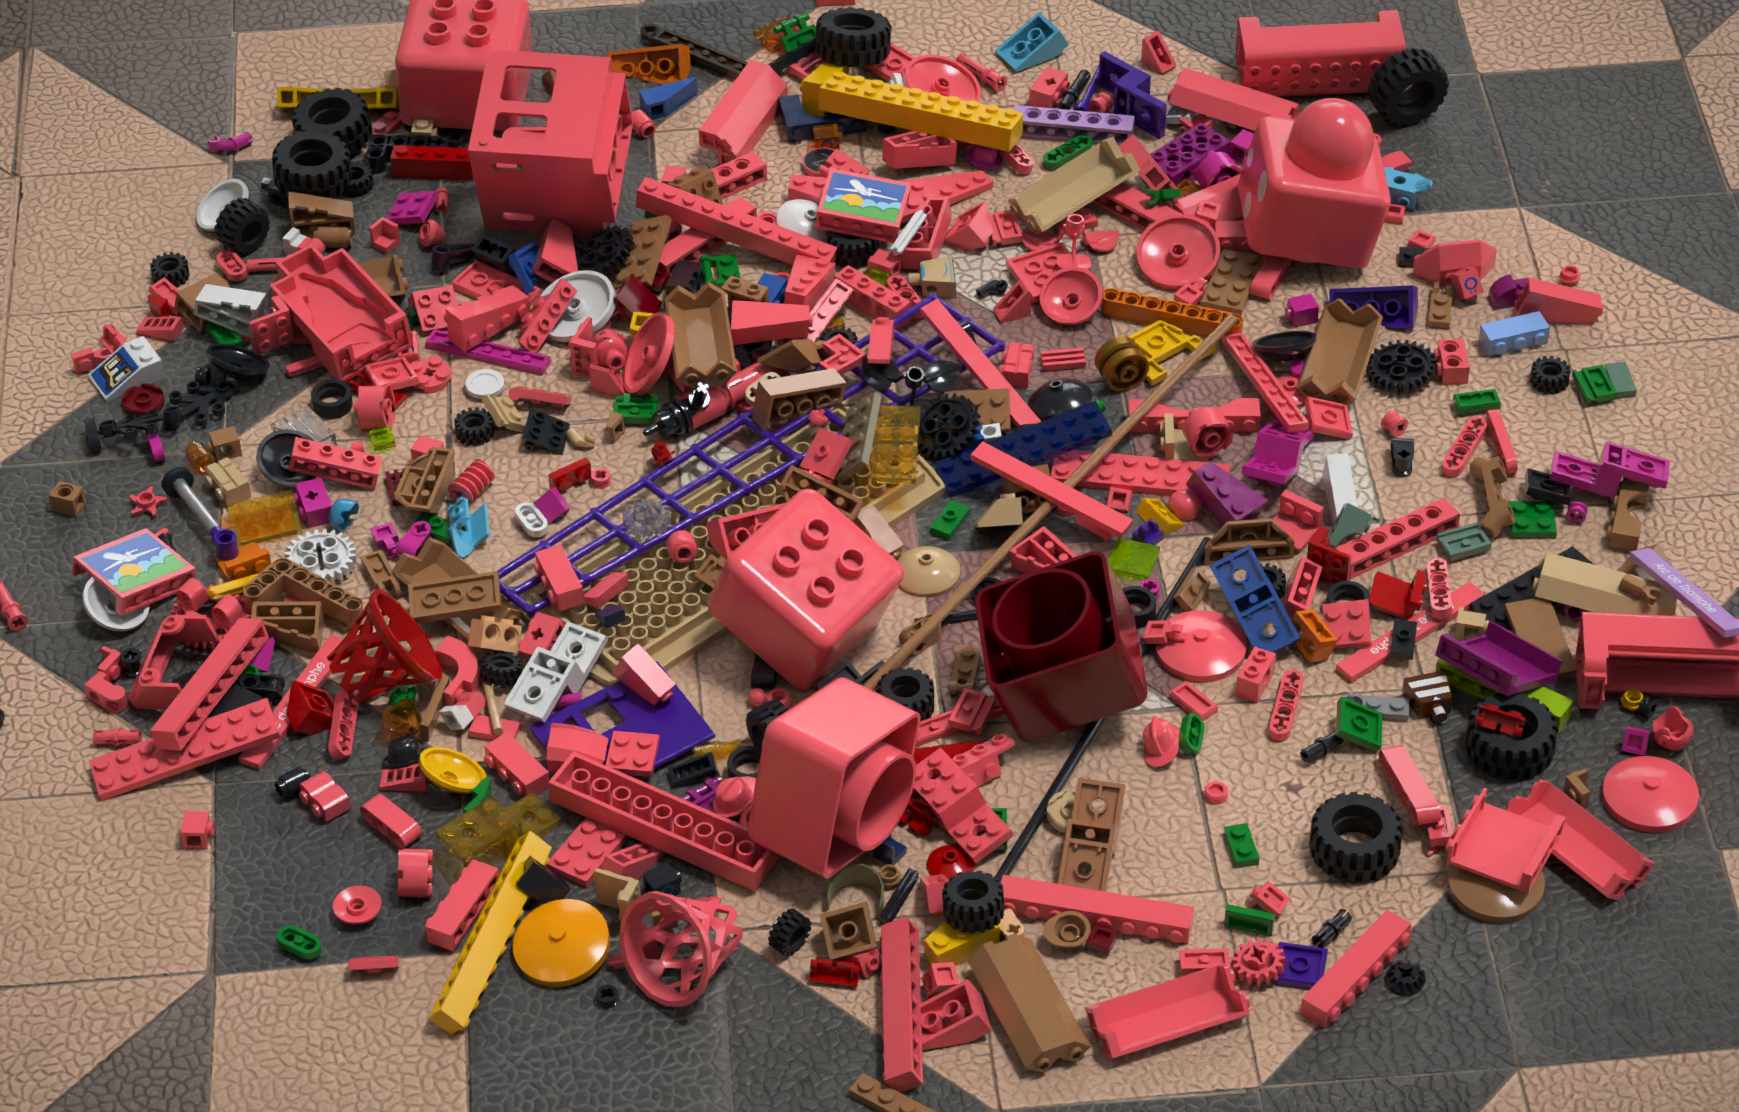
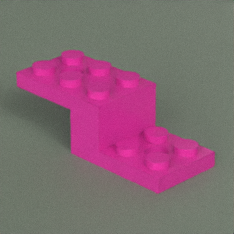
M1271 421L1258 432L1253 458L1243 465L1241 474L1247 475V478L1251 480H1268L1269 484L1275 486L1285 484L1299 472L1303 448L1313 439L1315 432H1311L1310 429L1296 433L1287 432L1281 422Z
M1606 441L1598 463L1555 451L1552 457L1550 479L1559 484L1575 486L1582 491L1595 492L1602 497L1614 498L1622 476L1631 481L1647 483L1654 488L1660 487L1665 489L1668 483L1670 460Z

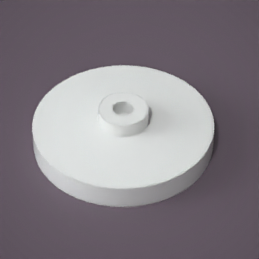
M477 370L467 377L465 382L466 390L469 395L478 399H483L485 394H489L492 398L503 391L504 378L495 370Z

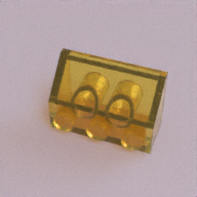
M292 490L225 506L230 528L237 537L238 547L252 542L261 543L302 533Z

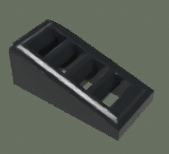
M712 752L668 768L674 788L703 783L709 778L714 779L717 776L721 778ZM677 773H682L683 777L678 778Z

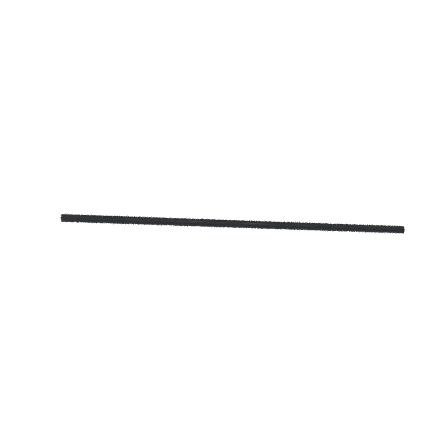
M1203 538L1153 621L1167 620L1177 604L1174 596L1190 570L1197 566L1199 568L1204 560L1205 545L1211 538ZM1142 637L1139 643L1142 648L1143 659L1151 644H1145ZM1106 718L1088 724L994 876L999 879V883H1001L1003 875L1009 876L1046 817L1049 800L1054 794L1062 791Z

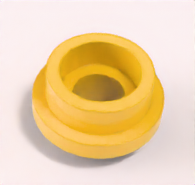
M1636 689L1627 690L1621 698V704L1628 710L1637 711L1643 699V694Z

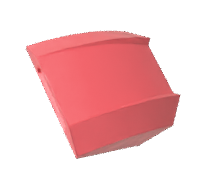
M552 723L547 746L548 771L557 772L572 752L603 764L608 738L583 727Z

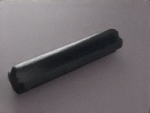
M910 868L906 871L879 915V922L881 924H887L894 920L919 879V872Z

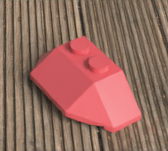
M1480 239L1437 244L1421 255L1418 254L1414 257L1412 273L1414 276L1432 284L1439 282L1440 286H1447V283H1452L1451 273L1466 267L1477 268L1481 281L1495 266L1497 249Z

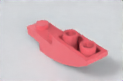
M1133 134L1119 145L1123 155L1132 153L1141 170L1138 172L1151 189H1178ZM1182 194V197L1174 198V201L1183 198L1184 195ZM1163 202L1164 205L1170 208L1173 207L1172 202Z

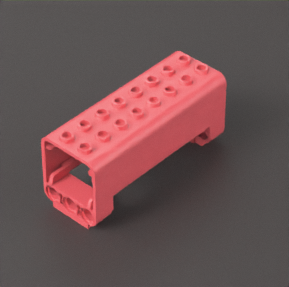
M1398 10L1379 11L1375 22L1260 27V21L1257 17L1237 18L1235 52L1239 84L1276 97L1369 93L1370 79L1372 74L1375 75L1376 68L1381 66L1386 58H1391L1392 54L1396 52L1401 53L1402 50L1406 49Z
M1597 612L1581 613L1576 647L1578 707L1601 709V705L1605 701L1604 693L1625 694L1630 689L1639 690L1643 695L1739 699V635L1724 638L1700 617Z

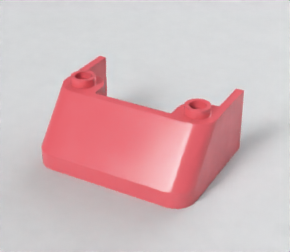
M171 615L163 620L150 642L128 695V699L134 708L166 710L182 691L178 683H161V680L177 641L218 642L219 637L206 615Z

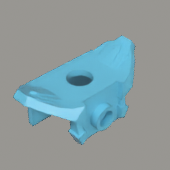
M1384 167L1391 204L1406 206L1405 209L1414 211L1416 195L1431 188L1432 180L1417 173L1414 175L1394 170V168Z
M464 497L458 498L455 505H449L447 509L450 519L448 531L455 553L460 558H464L489 537L487 505L484 503L472 515L469 514L468 499ZM462 526L465 527L466 532L461 529Z

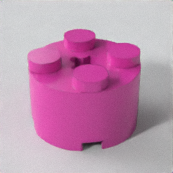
M1209 151L1193 171V175L1199 185L1205 189L1241 174L1242 170L1227 153Z

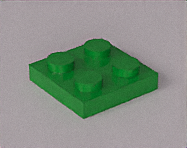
M1508 501L1515 517V523L1510 525L1511 539L1556 538L1555 514L1551 501Z
M1341 696L1337 701L1336 736L1378 752L1382 747L1383 713Z

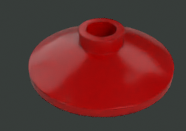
M957 845L941 846L932 851L927 859V869L931 876L944 874L948 880L952 876L956 877L957 873L960 872L967 873L970 870L973 872L975 868L974 861Z

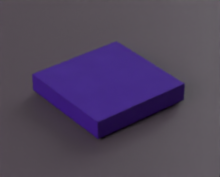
M1279 942V949L1284 950L1286 966H1284L1283 974L1278 973V980L1272 978V984L1310 990L1324 975L1328 949Z

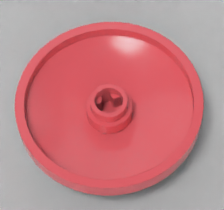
M918 56L908 63L903 74V83L906 88H918L928 93L937 92L942 96H955L965 101L979 102L981 97L979 82L971 71L955 60L944 56Z
M1186 214L1165 216L1150 224L1140 236L1136 250L1138 265L1143 275L1156 286L1169 290H1179L1186 283L1193 285L1200 277L1207 280L1215 272L1221 255L1220 242L1214 229L1204 220Z
M660 312L654 313L645 320L637 331L628 350L623 369V385L627 392L636 396L644 395L660 378L668 362L674 341V322L670 316Z
M1204 610L1187 611L1168 619L1171 625H1183L1182 632L1187 633L1184 642H1176L1168 638L1167 643L1155 644V654L1161 666L1172 675L1191 682H1214L1232 675L1242 666L1247 650L1245 634L1237 623L1222 614Z
M1638 756L1625 759L1608 771L1603 782L1602 799L1608 812L1621 824L1642 832L1662 833L1678 829L1690 821L1697 809L1699 791L1693 777L1678 764L1659 757Z

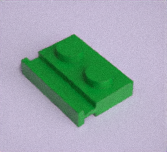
M1603 365L1582 368V371L1573 370L1572 377L1587 405L1591 401L1599 403L1617 399L1618 393Z

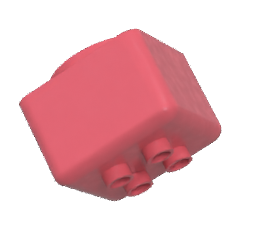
M410 0L395 57L401 121L406 125L412 126L414 119L434 120L435 127L472 129L487 56L496 50L532 52L528 1ZM507 69L500 98L506 101L525 102L532 69ZM499 115L496 118L494 130L505 131L511 127H518L522 116Z
M803 489L796 493L728 556L708 598L707 607L717 620L792 686L799 689H808L880 622L903 579L904 571L901 564L819 492L813 489Z
M841 677L772 720L766 728L762 742V752L748 823L749 838L753 842L826 879L866 851L878 847L897 827L913 791L916 777V764L913 755L921 720L920 714L847 678Z

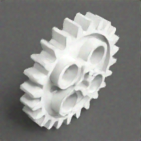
M315 529L314 534H310L307 531L306 537L298 535V541L291 540L292 546H286L287 552H284V558L297 563L335 584V579L342 581L343 575L349 576V570H354V564L357 563L354 542H350L349 536L344 538L342 532L336 535L335 530L327 533V530L324 529L322 533H319ZM318 545L321 546L324 570H320L316 548Z

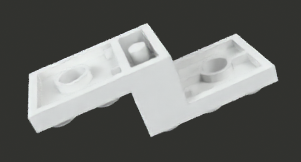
M567 622L551 651L537 646L504 702L505 707L545 723L562 693L579 692L608 642V638L603 634ZM582 646L580 652L572 653L574 647ZM533 691H541L538 697L530 698Z

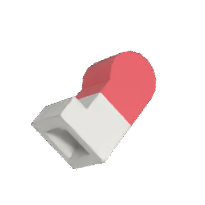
M292 228L282 238L284 252L287 255L293 254L311 244L321 254L325 251V245L321 240L301 235L300 230Z
M478 691L462 693L454 706H444L439 713L450 730H461L482 711L485 706V698Z

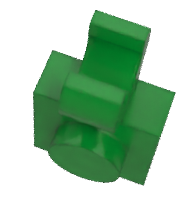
M1147 189L1143 191L1144 194L1151 195V200L1145 201V205H1154L1159 199H1162V202H1174V198L1182 197L1181 189Z

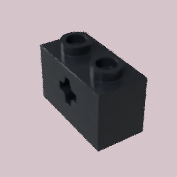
M482 234L471 249L476 259L512 276L515 271L509 265L508 256L516 251L515 248Z

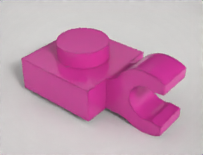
M392 522L370 528L377 548L385 547L389 559L398 557L396 556L395 543L399 542Z

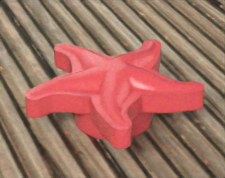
M152 486L146 491L141 492L138 496L131 494L129 496L130 500L137 505L131 511L132 516L146 511L151 513L153 518L157 517L156 507L161 503H167V497L155 496Z

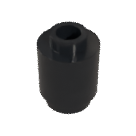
M296 767L279 776L278 780L274 782V786L281 798H290L301 792L300 783L311 777L306 769Z

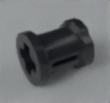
M128 648L123 651L120 658L122 663H124V675L133 679L136 678L141 666V652L138 649Z

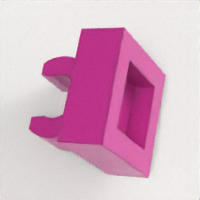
M1627 726L1622 751L1645 756L1650 731Z

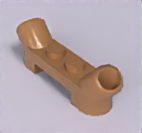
M1499 456L1490 460L1477 457L1470 464V473L1474 478L1484 481L1482 488L1487 496L1484 500L1489 511L1479 525L1486 536L1495 538L1504 527L1515 523L1514 512L1505 498L1502 499L1500 484L1508 481L1507 475Z

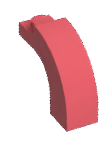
M447 636L436 649V655L442 668L456 674V677L443 692L445 706H454L462 693L478 691L480 681L478 662L473 650L464 642Z

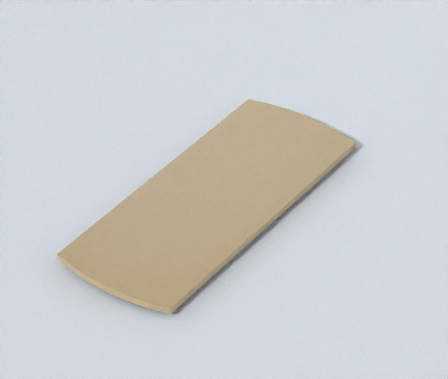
M839 403L829 410L846 422V412L850 407ZM829 420L825 427L817 426L816 428H813L811 426L812 422L809 421L779 440L797 454H801L809 449L819 428L834 433L842 430ZM878 422L876 423L869 465L842 483L834 478L832 484L865 501L860 511L874 505L890 527H893L946 493V485L934 469L911 446ZM769 445L729 469V471L743 482L750 483L789 461L790 458L774 446ZM787 472L753 490L750 495L743 496L698 521L697 525H691L684 529L694 536L697 545V554L692 561L685 564L673 561L667 549V540L645 551L642 556H636L590 582L589 586H583V594H585L612 572L628 574L629 585L598 610L585 602V604L558 611L555 603L539 611L540 613L560 618L564 625L567 622H571L603 634L608 638V642L588 674L589 677L606 687L618 682L619 680L612 673L620 659L637 644L667 671L730 631L708 610L707 601L713 589L695 576V573L710 554L716 558L720 557V554L710 543L706 523L787 503L781 487ZM718 476L679 499L678 502L692 513H696L738 488L724 477ZM666 507L629 529L626 533L638 543H643L685 518L673 508ZM614 538L574 562L573 565L584 574H588L631 550V548L619 538ZM539 583L519 595V597L529 605H533L548 596V589H544L542 584ZM614 604L622 607L625 611V621L606 629L595 616V612ZM523 612V617L529 624L530 621L534 619V617L529 618L526 616V613ZM582 646L574 647L572 653L580 652Z

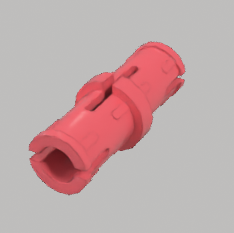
M114 728V730H94L93 732L94 745L114 744V746H121V744H137L142 742L141 729L121 730V728Z

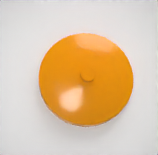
M574 899L555 900L537 907L522 920L513 939V954L521 972L531 981L547 987H564L585 980L602 965L610 948V932L603 915L592 905Z

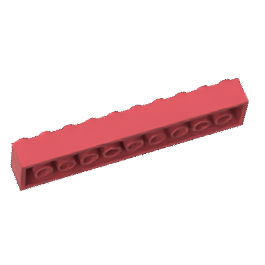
M572 752L548 782L550 802L754 892L779 860L778 854L753 842L749 838L748 827L576 752Z

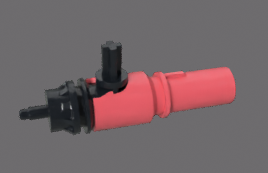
M757 362L737 372L724 386L709 388L708 384L698 383L696 389H692L675 399L672 398L669 402L663 404L659 411L653 413V425L643 430L644 436L658 432L664 439L671 436L679 437L724 415L727 408L732 409L736 406V403L745 399L744 395L749 385L766 373L773 372L771 366Z

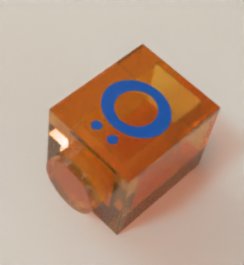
M837 124L813 126L814 148L826 147L840 150L839 144H843L842 132H838Z

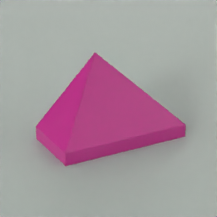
M273 637L268 638L248 665H254L258 670L268 672L275 643Z

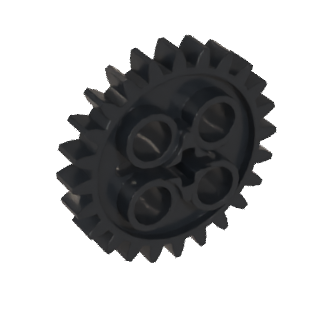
M616 224L611 228L608 225L605 230L600 228L598 233L593 231L591 237L586 236L587 241L580 242L581 247L575 249L577 252L578 271H595L606 276L608 272L612 274L614 268L619 269L620 263H626L624 258L631 256L629 252L633 250L632 245L635 244L634 238L627 228H623L622 225L617 227Z
M1407 339L1404 343L1397 340L1396 344L1388 341V346L1380 345L1381 350L1374 348V354L1371 353L1366 368L1368 379L1372 380L1373 385L1378 384V389L1386 387V392L1394 389V393H1397L1399 390L1406 393L1407 389L1414 392V387L1417 386L1422 389V383L1428 385L1429 379H1434L1436 359L1434 353H1430V348L1424 349V344L1417 346V341H1414L1412 344H1409Z
M946 393L944 399L938 395L937 402L930 400L931 406L927 407L924 405L925 412H918L921 419L914 420L918 427L913 428V431L916 433L913 438L916 440L918 448L931 459L935 457L940 461L943 457L948 461L950 455L956 459L957 452L960 451L964 455L965 447L972 448L969 442L977 441L974 434L980 433L976 427L982 425L978 420L981 415L977 412L978 408L969 398L966 399L964 395L959 397L954 393L951 397ZM937 416L941 418L950 428H952L959 435V437H955L935 418Z

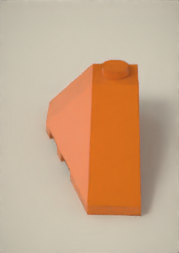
M683 44L607 52V57L611 58L614 73H625L628 77L661 85L687 79L691 67L690 47Z

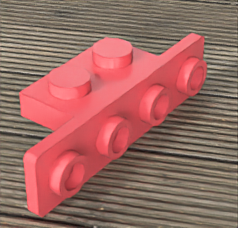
M564 278L558 281L550 294L537 297L532 303L533 308L531 311L526 313L521 319L522 324L518 329L523 334L518 343L526 351L534 353L538 351L576 295L577 290Z
M1003 733L998 734L982 744L975 745L967 752L954 756L952 760L979 787L1002 775L997 755L1015 746V740ZM940 774L932 776L931 779H937Z

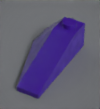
M1418 287L1329 289V303L1340 298L1353 311L1366 304H1371L1383 316L1382 326L1392 329L1415 327L1418 312Z

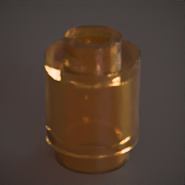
M194 441L187 445L185 449L186 458L199 472H205L206 466L215 463L214 455L203 443Z

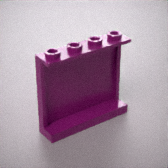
M1489 621L1484 635L1459 641L1447 633L1442 634L1435 654L1440 659L1506 696L1556 682L1563 660L1492 621Z

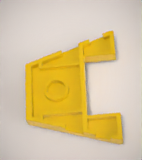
M1158 320L1128 336L1136 342L1149 362V372L1146 379L1151 386L1167 378V371L1157 363L1185 348L1193 352L1202 343L1201 337L1186 335L1182 329L1162 320ZM1216 344L1201 359L1216 352Z

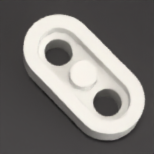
M521 503L515 508L516 520L529 536L541 537L548 532L546 518L533 503Z

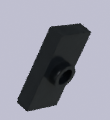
M1394 619L1390 650L1391 658L1413 660L1417 622Z

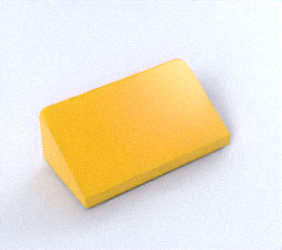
M1143 498L1136 510L1137 514L1146 522L1152 519L1158 523L1159 530L1164 532V536L1184 526L1159 499Z

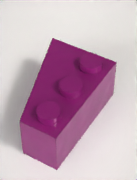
M1211 461L1195 470L1186 483L1222 526L1229 521L1250 520L1259 514L1268 502L1266 498Z

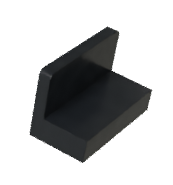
M531 855L524 862L527 869L516 881L517 886L542 904L564 899L571 890L566 881Z

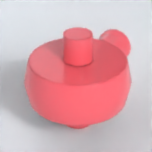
M820 409V411L812 410L809 413L808 419L812 422L811 426L813 428L817 426L825 427L827 425L828 418L824 415L825 411L823 409Z

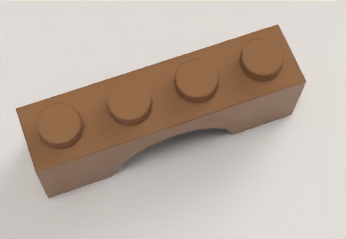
M1623 477V481H1620L1616 494L1620 495L1615 496L1613 509L1617 510L1612 511L1610 524L1614 525L1609 526L1607 532V539L1611 540L1609 549L1626 552L1637 550L1642 522L1632 517L1630 512L1646 507L1649 485L1647 483L1631 481L1626 477Z

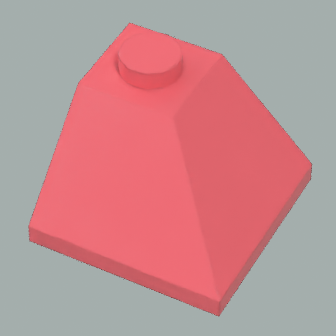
M984 201L959 215L947 232L944 244L973 251L978 247H985L990 240L988 238L993 232L988 204Z

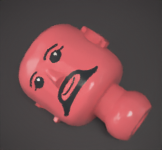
M605 329L596 333L591 339V342L597 343L598 366L615 371L620 370L624 366L628 352L625 344L627 339L622 333L619 334L614 330Z

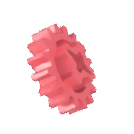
M1258 938L1255 943L1249 939L1247 946L1240 944V950H1234V957H1232L1234 974L1238 975L1240 981L1246 979L1247 985H1250L1253 981L1256 982L1257 986H1260L1261 981H1265L1268 985L1270 984L1269 979L1278 980V973H1284V966H1286L1284 950L1279 949L1278 943L1271 945L1270 939H1267L1265 943L1261 941V938Z

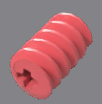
M479 459L473 461L448 486L449 495L455 502H457L458 498L464 497L468 499V503H471L473 498L477 497L479 492H482L484 487H487L495 479L494 472L484 461Z

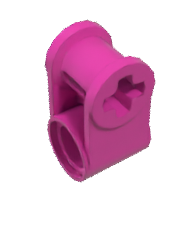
M426 521L414 523L405 536L399 540L396 546V556L400 557L402 553L418 556L427 539H433L430 536V524Z

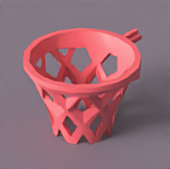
M658 891L647 892L630 902L623 914L619 934L621 953L611 955V961L608 962L609 967L613 966L614 970L626 967L632 980L648 998L664 1006H686L693 1003L706 990L709 979L718 967L738 951L739 948L736 945L743 938L742 927L733 925L738 914L733 906L720 904L722 898L716 896L689 899L675 897L674 895ZM650 904L654 907V908L648 909V907H649ZM658 911L664 918L654 928L641 923L644 915ZM715 911L727 914L725 920L715 917ZM682 920L688 922L678 934L662 930L674 921ZM710 927L716 931L715 942L710 940L708 934ZM695 930L698 937H694V936H690V935H691L692 932ZM729 933L734 934L727 946H724ZM651 938L665 945L660 960L645 959L642 947ZM681 945L696 946L691 957L673 959ZM703 963V970L695 975L698 965ZM665 968H681V981L666 985L660 980ZM701 976L699 984L689 992L691 981ZM681 986L680 992L676 991L673 988Z

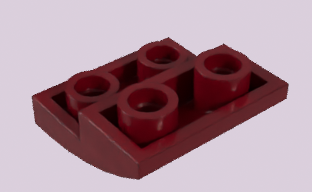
M633 273L621 285L620 290L613 298L614 302L631 319L633 312L656 313L662 304Z

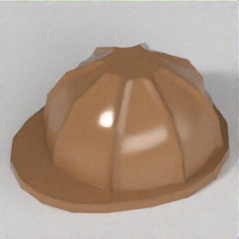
M1076 911L1061 912L1050 918L1044 926L1046 940L1052 945L1074 949L1088 940L1091 933L1088 919L1082 913Z

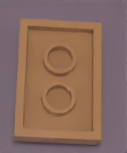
M1009 388L944 392V397L946 393L951 397L956 393L959 397L964 395L966 399L969 398L978 408L977 412L981 415L978 419L982 423L980 426L999 423L1001 432H1011ZM945 423V428L947 430H949L953 435H958L952 428H950Z

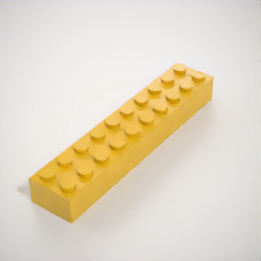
M840 71L833 72L819 87L818 110L1008 152L1022 136L1024 113L1017 112L1014 109L1006 110L998 108L996 105H983L977 101L960 100V98L955 96H942L937 92L928 93L918 88L910 89L900 84H887L881 80H869L863 76L846 75Z

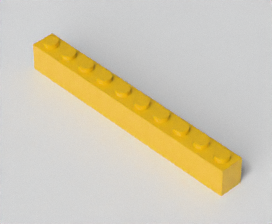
M531 831L517 839L428 1017L429 1020L449 1035L454 1034L458 1030L463 1031L468 1026L470 1013L478 1006V997L487 988V979L497 967L496 961L506 949L504 944L514 933L515 928L513 926L522 916L524 904L531 898V895L516 884V881L527 869L524 862L530 855L544 866L549 862L550 858L548 855L552 847Z

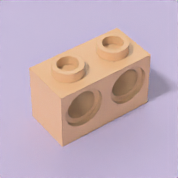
M481 615V620L472 619L468 646L518 653L522 626L513 625L514 620L500 618L499 623L495 622V617Z

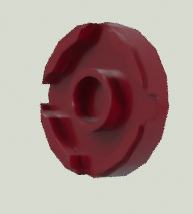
M144 383L140 387L132 386L122 396V407L126 414L136 415L137 418L148 411L157 410L160 412L165 405V396L162 389L154 384Z

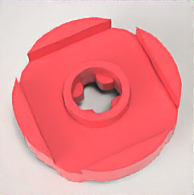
M432 356L431 358L410 363V366L419 378V384L411 386L417 391V388L424 389V393H435L447 387V382L451 381L450 366L442 361L440 356Z

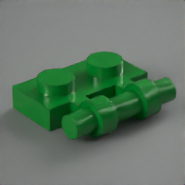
M808 13L797 14L793 16V19L781 21L779 25L773 27L775 34L782 32L785 37L779 40L785 53L816 35L815 24L810 26L806 24V21L810 20ZM797 26L799 31L793 33L791 28Z
M631 393L616 395L613 412L623 415L624 424H653L652 414L658 411L659 396H651L650 394L631 396Z

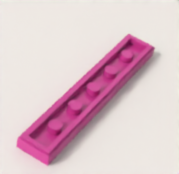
M433 329L425 342V346L428 349L542 376L551 363V356L483 341L464 352L449 341L448 332Z

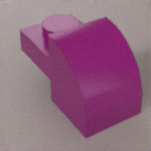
M1508 274L1496 280L1488 293L1494 310L1514 307L1515 301L1518 299L1528 278L1513 280L1511 274Z

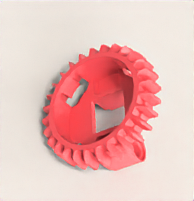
M190 578L177 590L178 603L173 604L174 609L170 612L171 615H201L196 613V611L203 604L217 602L212 608L213 620L209 619L214 630L224 629L225 634L222 636L218 634V642H180L182 644L185 643L187 647L193 645L195 650L202 647L203 651L207 648H211L213 651L239 618L251 619V613L244 609L243 592L211 600L207 596L208 589L197 579Z

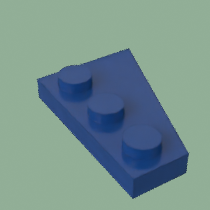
M537 240L528 243L508 256L509 265L515 271L526 294L534 290L533 283L537 282L538 279L537 275L532 273L539 249Z

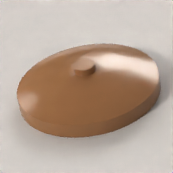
M1449 865L1447 887L1450 896L1457 906L1472 917L1491 923H1510L1521 920L1536 910L1543 897L1545 879L1541 870L1530 892L1525 893Z

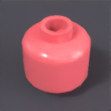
M679 530L669 536L667 549L673 561L685 564L695 558L697 545L694 536L690 532Z

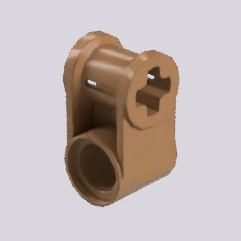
M928 614L914 624L904 628L899 635V642L904 644L933 614ZM941 622L912 651L914 655H919L941 640Z

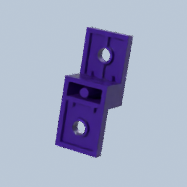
M1106 51L1102 52L1099 55V87L1114 94V114L1135 116L1134 125L1158 139L1164 137L1166 103L1150 95L1151 76Z

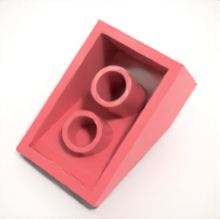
M968 979L921 1003L922 1050L972 1042L992 1031L982 996Z

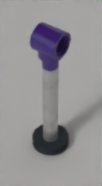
M176 467L168 471L161 481V487L166 495L175 498L181 497L211 535L212 543L216 548L219 559L229 561L236 558L239 554V548L235 532L230 529H222L191 488L194 483V477L189 469L186 467Z

